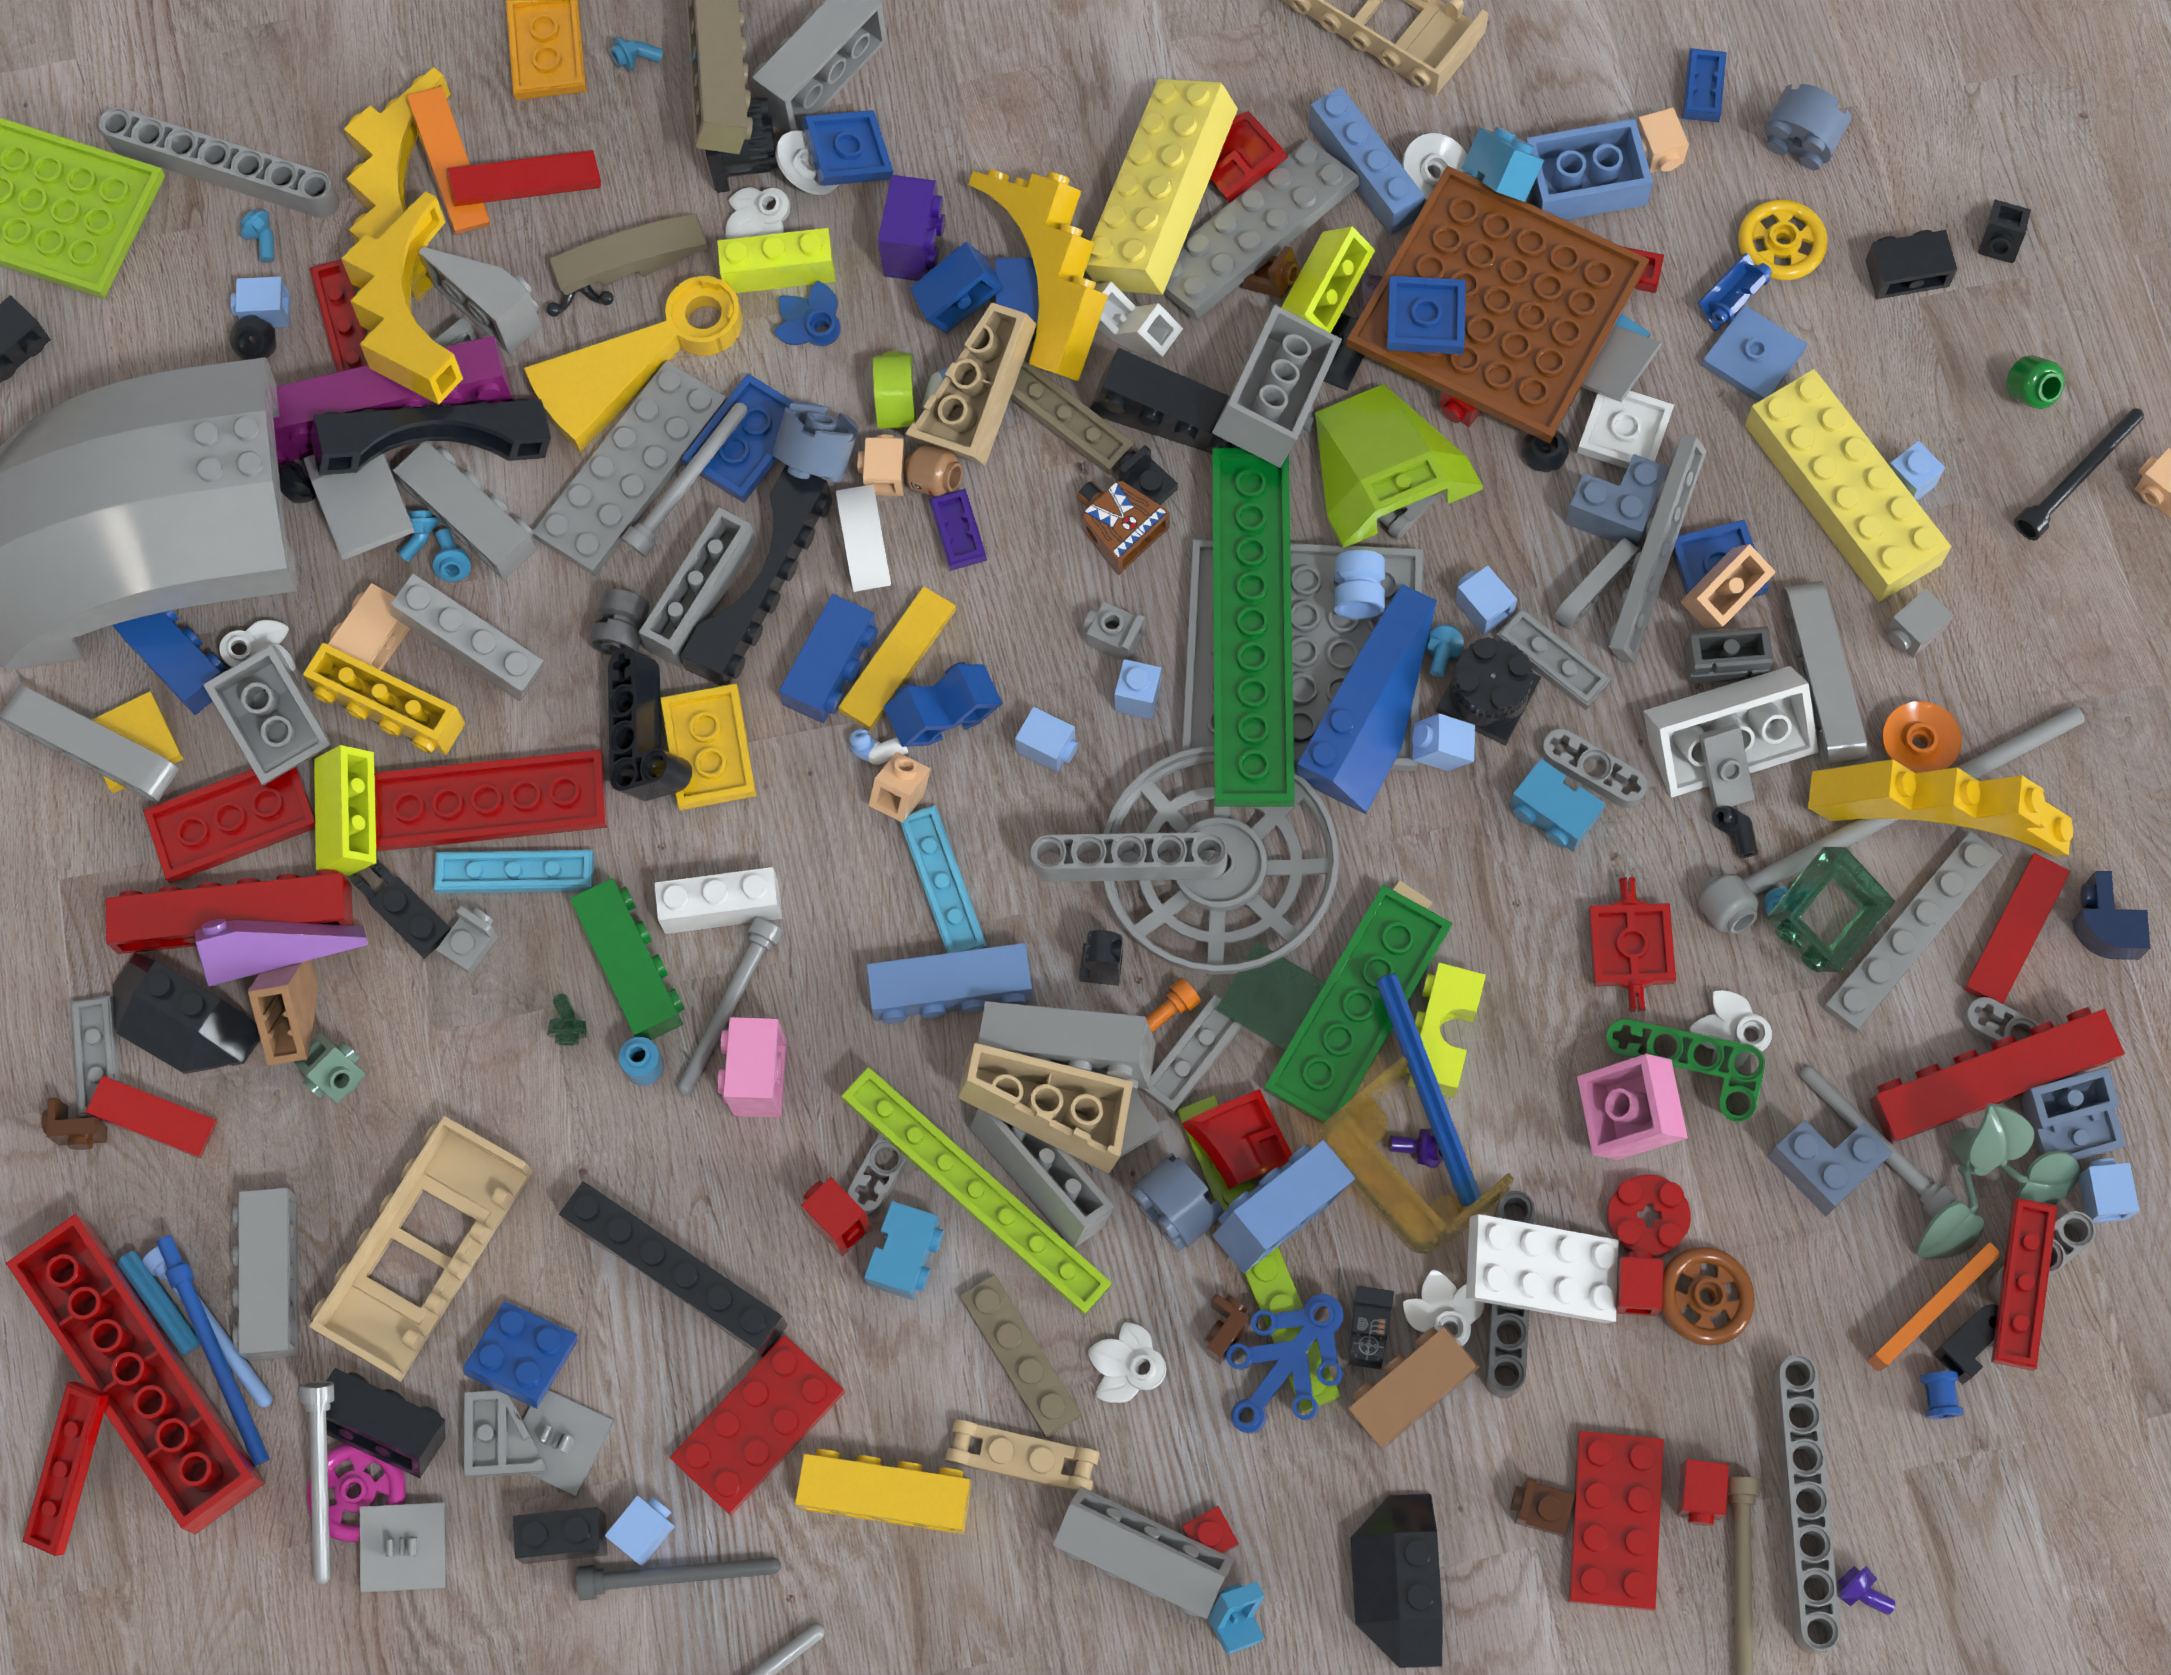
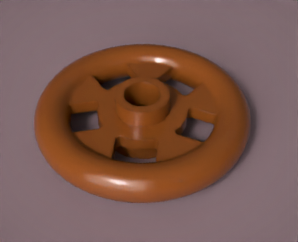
M1695 1247L1679 1253L1668 1263L1663 1271L1662 1313L1669 1325L1680 1336L1700 1345H1720L1735 1339L1749 1324L1755 1305L1754 1288L1748 1273L1734 1257L1719 1249ZM1700 1264L1715 1265L1716 1278L1709 1275L1701 1276ZM1680 1275L1691 1280L1685 1294L1675 1290ZM1724 1284H1735L1738 1300L1727 1301V1292ZM1701 1290L1709 1293V1304L1701 1301L1699 1297ZM1686 1305L1695 1314L1699 1315V1319L1694 1324L1689 1322L1681 1313ZM1724 1311L1729 1322L1716 1328L1710 1317Z

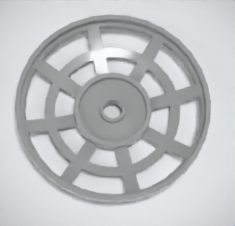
M1203 746L1173 754L1142 772L1123 791L1110 813L1104 834H1118L1123 819L1134 802L1143 794L1158 812L1152 818L1144 833H1159L1166 822L1176 833H1216L1226 842L1227 859L1231 863L1229 870L1214 879L1175 880L1179 891L1163 904L1159 901L1152 887L1151 880H1139L1141 892L1153 912L1136 924L1128 916L1119 898L1115 881H1103L1107 899L1117 920L1131 938L1149 953L1168 964L1192 972L1214 975L1237 974L1262 968L1285 957L1300 946L1317 928L1329 908L1336 889L1339 868L1338 839L1332 818L1322 799L1304 778L1296 775V771H1294V807H1254L1265 815L1252 828L1240 821L1230 819V807H1214V818L1202 820L1191 826L1179 811L1194 803L1214 800V786L1191 790L1169 801L1155 783L1180 769L1203 763H1214V746ZM1302 800L1309 807L1320 827L1326 849V858L1302 859L1298 836L1286 818ZM1276 826L1287 843L1290 860H1267L1262 840ZM1205 850L1199 855L1206 862H1209L1216 856H1220L1213 850ZM1127 851L1122 853L1119 859L1124 863H1133L1140 856L1135 852ZM1175 851L1173 856H1159L1162 861L1168 863L1174 862L1180 857ZM1326 874L1324 888L1318 905L1307 923L1298 931L1283 918V915L1288 911L1296 898L1301 884V877L1303 875ZM1266 876H1290L1285 893L1274 909L1258 895ZM1192 903L1201 909L1210 911L1209 931L1191 927L1174 916L1188 904ZM1246 905L1261 919L1244 929L1225 932L1227 911L1236 910ZM1165 924L1184 937L1208 943L1207 963L1194 962L1173 955L1157 946L1147 936ZM1269 928L1286 941L1278 949L1257 959L1236 964H1223L1224 944L1248 940Z

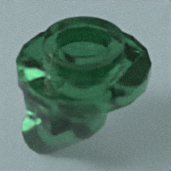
M558 994L554 997L553 1004L559 1018L549 1020L547 1036L555 1038L556 1045H579V1039L587 1037L586 1021L576 1020L575 1012L566 994Z

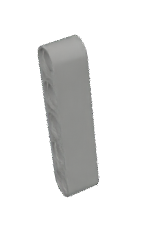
M1823 581L1783 587L1781 591L1783 613L1799 674L1809 683L1817 744L1821 759L1825 765L1864 759L1867 755L1866 737L1826 586Z
M23 685L18 686L0 713V720L15 731L156 803L160 801L179 771L176 765L164 757Z
M1210 832L1044 835L1034 841L1030 851L1034 873L1040 879L1049 882L1214 879L1222 875L1227 866L1226 842L1218 834ZM1169 850L1175 851L1180 856L1176 861L1170 863L1164 862L1159 858L1161 853ZM1205 850H1213L1220 855L1213 862H1206L1199 857ZM1127 851H1133L1140 856L1133 863H1124L1119 859L1120 855ZM1048 852L1056 853L1060 857L1053 864H1044L1039 861L1040 857ZM1085 852H1095L1100 856L1096 862L1086 864L1079 860L1080 856Z

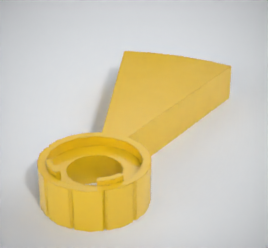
M698 276L686 279L674 288L666 301L665 314L667 321L525 367L524 370L537 400L542 399L546 416L563 438L581 453L647 385L665 361H670L680 349L694 355L712 356L731 347L742 331L743 318L738 297L727 282L711 276ZM711 306L721 312L719 321L710 328L698 329L688 323L690 315L700 307Z

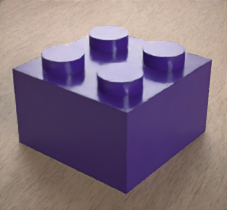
M891 175L878 237L884 277L919 281L926 273L930 272V269L937 266L939 248L935 247L937 236H943L945 214H941L943 196L937 195L936 180Z

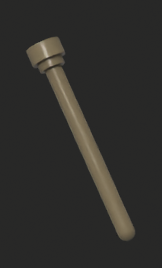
M1728 1477L1727 1496L1730 1498V1504L1734 1505L1735 1675H1753L1751 1505H1755V1497L1760 1496L1759 1478Z

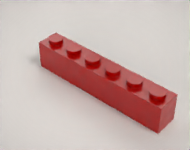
M322 870L316 872L315 876L300 877L295 874H283L277 876L276 880L262 882L255 878H244L238 880L237 884L222 886L219 883L206 882L199 884L195 889L183 890L180 887L167 886L158 889L156 893L143 894L140 891L134 890L123 891L119 893L118 897L106 898V944L117 954L197 946L195 930L202 929L201 926L204 923L215 919H225L226 922L244 920L353 926L352 885L343 873L335 870Z
M2086 1007L2066 1016L2068 1022L2054 1027L2052 1021L2029 1029L2030 1037L2016 1042L2014 1035L1991 1043L1993 1051L1978 1056L1976 1049L1954 1057L1955 1065L1940 1070L1939 1065L1934 1064L1916 1071L1917 1079L1902 1084L1901 1079L1897 1078L1877 1086L1879 1093L1869 1101L1885 1138L1891 1144L1984 1110L1987 1108L1988 1103L2000 1104L2023 1095L2030 1088L2065 1079L2118 1059L2125 1052L2106 1010L2102 1009L2092 1013L2090 1007Z

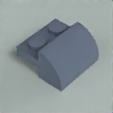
M2109 1067L2033 1087L2023 1093V1115L2033 1127L2040 1156L2054 1150L2065 1151L2071 1154L2077 1161L2126 1147L2115 1109L2120 1107Z

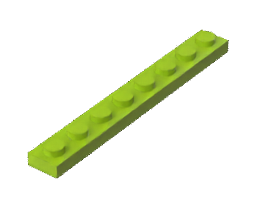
M868 1067L842 1094L841 1100L1083 1316L1089 1312L1111 1287L1112 1282L871 1068Z
M1214 1095L1178 1109L1177 1114L1182 1124L1198 1114L1219 1106ZM1184 1129L1213 1201L1217 1200L1224 1212L1229 1209L1228 1206L1246 1191L1250 1193L1254 1190L1251 1181L1229 1190L1208 1154ZM1279 1247L1244 1274L1259 1311L1267 1310L1275 1314L1303 1309L1302 1302ZM1262 1316L1265 1327L1268 1330L1272 1324L1271 1318L1269 1316ZM1303 1327L1276 1329L1275 1333L1270 1335V1339L1273 1344L1293 1341ZM1316 1338L1308 1349L1307 1355L1313 1398L1317 1400L1319 1407L1340 1399L1341 1395L1337 1386H1326L1317 1377V1369L1322 1360ZM1326 1367L1323 1372L1324 1379L1326 1381H1333L1334 1378L1329 1367ZM1291 1372L1287 1380L1296 1398L1293 1372ZM1306 1399L1300 1402L1299 1409L1302 1414L1313 1409L1310 1400Z

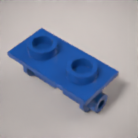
M1745 253L1697 302L1713 331H1717L1725 322H1730L1734 318V314L1762 285H1766L1770 281L1769 276L1772 274V271L1768 265L1761 263L1759 266L1754 265L1749 254Z

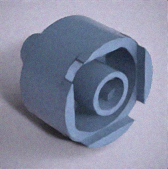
M1792 84L1784 89L1764 125V132L1768 138L1766 146L1778 155H1785L1786 152H1789L1799 157L1800 163L1806 168L1819 170L1822 164L1830 161L1852 121V116L1848 109L1843 114L1836 107L1839 100L1830 93L1808 84H1801L1798 89H1792Z
M808 402L791 403L789 409L786 407L783 413L772 455L788 465V473L797 478L808 479L810 474L822 476L830 481L841 482L846 473L859 427L856 422L841 412L838 419L827 415L828 407Z
M1174 1153L1168 1155L1140 1179L1131 1191L1132 1195L1139 1202L1137 1206L1152 1223L1157 1220L1165 1231L1163 1233L1177 1251L1192 1245L1218 1222V1218L1224 1213L1217 1200L1212 1204L1207 1200L1209 1197L1207 1191L1209 1189L1179 1157L1176 1159Z

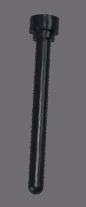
M2138 408L2132 409L2039 505L2026 507L2014 519V525L2018 532L2029 540H2038L2049 528L2050 515L2135 429L2144 418L2143 411Z

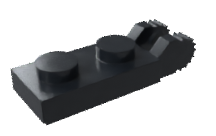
M376 859V863L370 866L371 870L388 884L378 895L371 889V886L364 878L356 875L350 881L370 901L369 905L425 959L441 944L451 928L398 876L395 878Z

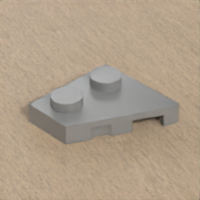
M498 1390L464 1392V1476L466 1478L547 1473V1466L510 1396Z

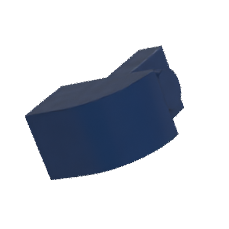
M2095 871L2081 887V905L2087 909H2082L2072 920L2077 938L2085 948L2100 957L2140 960L2150 949L2147 910L2115 909L2112 871Z

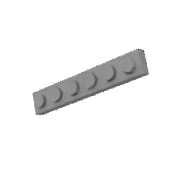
M1682 433L1678 446H1675L1671 452V468L1666 481H1663L1659 487L1657 495L1658 505L1654 516H1651L1647 522L1645 529L1646 540L1642 552H1638L1634 559V575L1630 587H1627L1622 594V610L1618 622L1614 623L1610 629L1609 648L1622 661L1635 663L1707 452L1698 437Z
M1970 831L1823 1009L1856 1034L2003 855Z

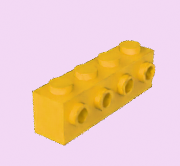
M326 643L321 644L303 673V676L313 689L312 695L328 705H332L335 701L345 706V711L360 721L365 722L368 717L378 722V727L393 737L398 738L402 734L413 739L411 743L428 754H432L435 750L447 756L466 724L457 707Z

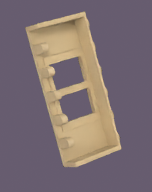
M1281 0L1302 15L1307 14L1320 22L1327 31L1338 33L1346 38L1359 51H1367L1375 56L1385 67L1394 70L1417 87L1428 91L1434 96H1437L1486 33L1489 15L1487 11L1482 9L1474 21L1462 14L1463 0H1448L1446 4L1440 0H1402L1420 11V14L1394 44L1365 26L1385 0H1368L1354 18L1324 0Z
M443 1116L439 1124L434 1123L429 1128L424 1137L423 1143L425 1146L417 1158L413 1157L406 1164L401 1174L403 1180L395 1193L391 1192L385 1197L379 1208L381 1215L372 1228L368 1227L361 1234L356 1245L358 1251L350 1263H344L338 1270L334 1278L335 1287L327 1299L322 1298L317 1303L311 1314L313 1321L309 1327L399 1382L406 1375L533 1172L525 1161L446 1116ZM424 1191L475 1220V1223L452 1258L400 1229ZM392 1240L445 1269L421 1308L369 1278Z

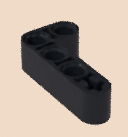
M620 648L611 656L608 664L610 784L613 789L642 801L680 792L688 786L692 778V766L688 760L661 749L659 665L655 660L631 649Z

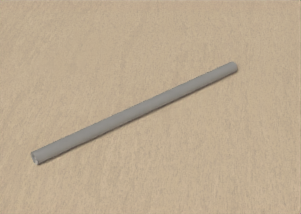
M2073 706L1958 766V768L1978 779L2085 722L2084 715L2077 706ZM1857 819L1742 880L1756 895L1900 819Z

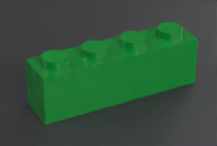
M611 878L571 897L570 901L634 1036L653 1040L684 1025L678 1013L685 1010L676 989L674 988L670 991L666 989L662 978L668 976V972L659 954L651 957L646 947V944L652 942V939L643 920L637 923L633 920L630 910L636 908L627 887L619 889L614 879Z

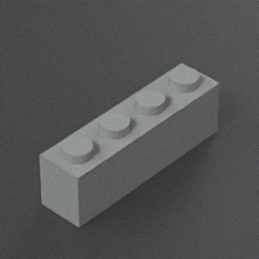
M428 441L423 442L393 469L398 482L427 511H432V515L435 518H439L440 523L449 528L453 535L504 581L537 550L531 539L534 532L521 518L517 517L513 520L506 514L507 507L495 494L492 493L487 496L480 490L482 487L481 483L470 471L465 470L463 473L454 466L456 464L455 459L446 449L440 446L436 450Z
M720 507L717 508L639 631L647 651L679 667L682 662L681 654L698 623L709 619L757 543L751 523Z
M415 574L410 576L390 604V615L518 701L522 700L542 671L544 660Z
M978 1108L970 1126L972 1132L1072 1248H1076L1104 1228L1115 1206L1070 1154Z
M288 1188L238 1192V1204L233 1206L234 1227L239 1229V1244H235L233 1247V1264L235 1269H239V1285H234L233 1304L236 1310L239 1309V1325H235L233 1328L234 1348L239 1350V1355L249 1361L299 1357L298 1197Z
M1082 1486L1072 1499L1053 1543V1546L1063 1550L1068 1557L1079 1561L1084 1560L1100 1568L1104 1574L1111 1578L1128 1581L1138 1586L1142 1592L1151 1597H1161L1177 1605L1184 1613L1200 1616L1205 1619L1208 1618L1215 1605L1218 1594L1234 1561L1233 1558Z

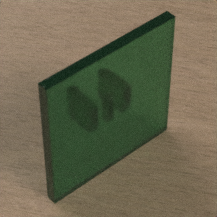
M1256 942L1244 962L1260 959L1273 953V951ZM1281 957L1262 967L1238 972L1217 1006L1216 1011L1286 1051L1324 986L1325 981Z

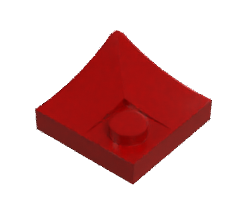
M1247 111L1235 116L1210 180L1225 199L1231 203L1245 190L1256 184L1286 160L1288 156L1261 123Z
M1260 1089L1225 1102L1182 1123L1184 1129L1199 1143L1213 1161L1229 1190L1266 1176L1276 1167L1280 1170L1289 1162L1288 1159L1292 1156Z

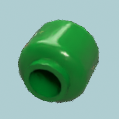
M2035 355L2024 356L2016 361L2007 376L2009 395L2016 402L2036 409L2048 408L2056 403L2065 387V375L2062 368L2056 362Z

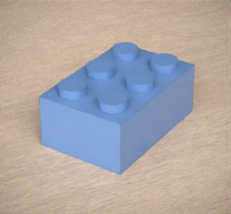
M1636 118L1526 138V142L1534 146L1532 153L1544 160L1530 190L1534 206L1564 220L1641 207L1648 204L1653 181Z
M1324 1140L1312 1149L1308 1144H1305L1288 1159L1289 1162L1280 1170L1278 1167L1273 1169L1259 1181V1185L1250 1193L1246 1191L1228 1206L1229 1209L1218 1218L1222 1225L1212 1236L1243 1274L1330 1206L1356 1179Z

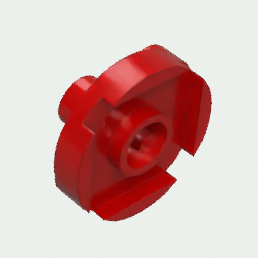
M1648 1174L1638 1175L1621 1183L1609 1201L1606 1219L1609 1232L1613 1238L1619 1240L1618 1242L1624 1246V1250L1627 1252H1649L1652 1254V1258H1658L1676 1248L1688 1233L1691 1211L1681 1186L1661 1176ZM1646 1206L1653 1207V1211L1659 1213L1660 1219L1654 1220L1652 1227L1645 1226V1220L1638 1218L1637 1215L1638 1212L1644 1211Z

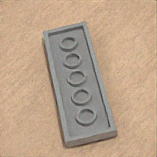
M1307 139L1290 153L1286 160L1256 184L1245 190L1184 241L1163 294L1198 320L1244 282L1247 276L1256 272L1268 262V259L1279 253L1284 246L1290 244L1360 186L1359 176L1310 139Z
M666 360L533 530L534 538L595 577L622 543L621 537L630 526H635L683 464L681 458L723 406L727 397Z

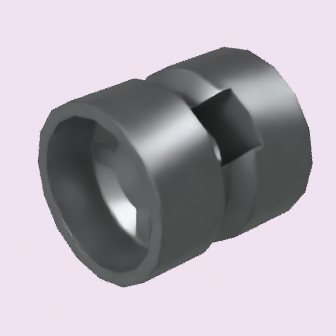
M620 589L603 590L596 611L600 619L593 622L588 640L589 646L608 656H612L620 648H628L638 653L641 642L638 629L642 628L646 622L650 608L649 602L645 598L629 591Z

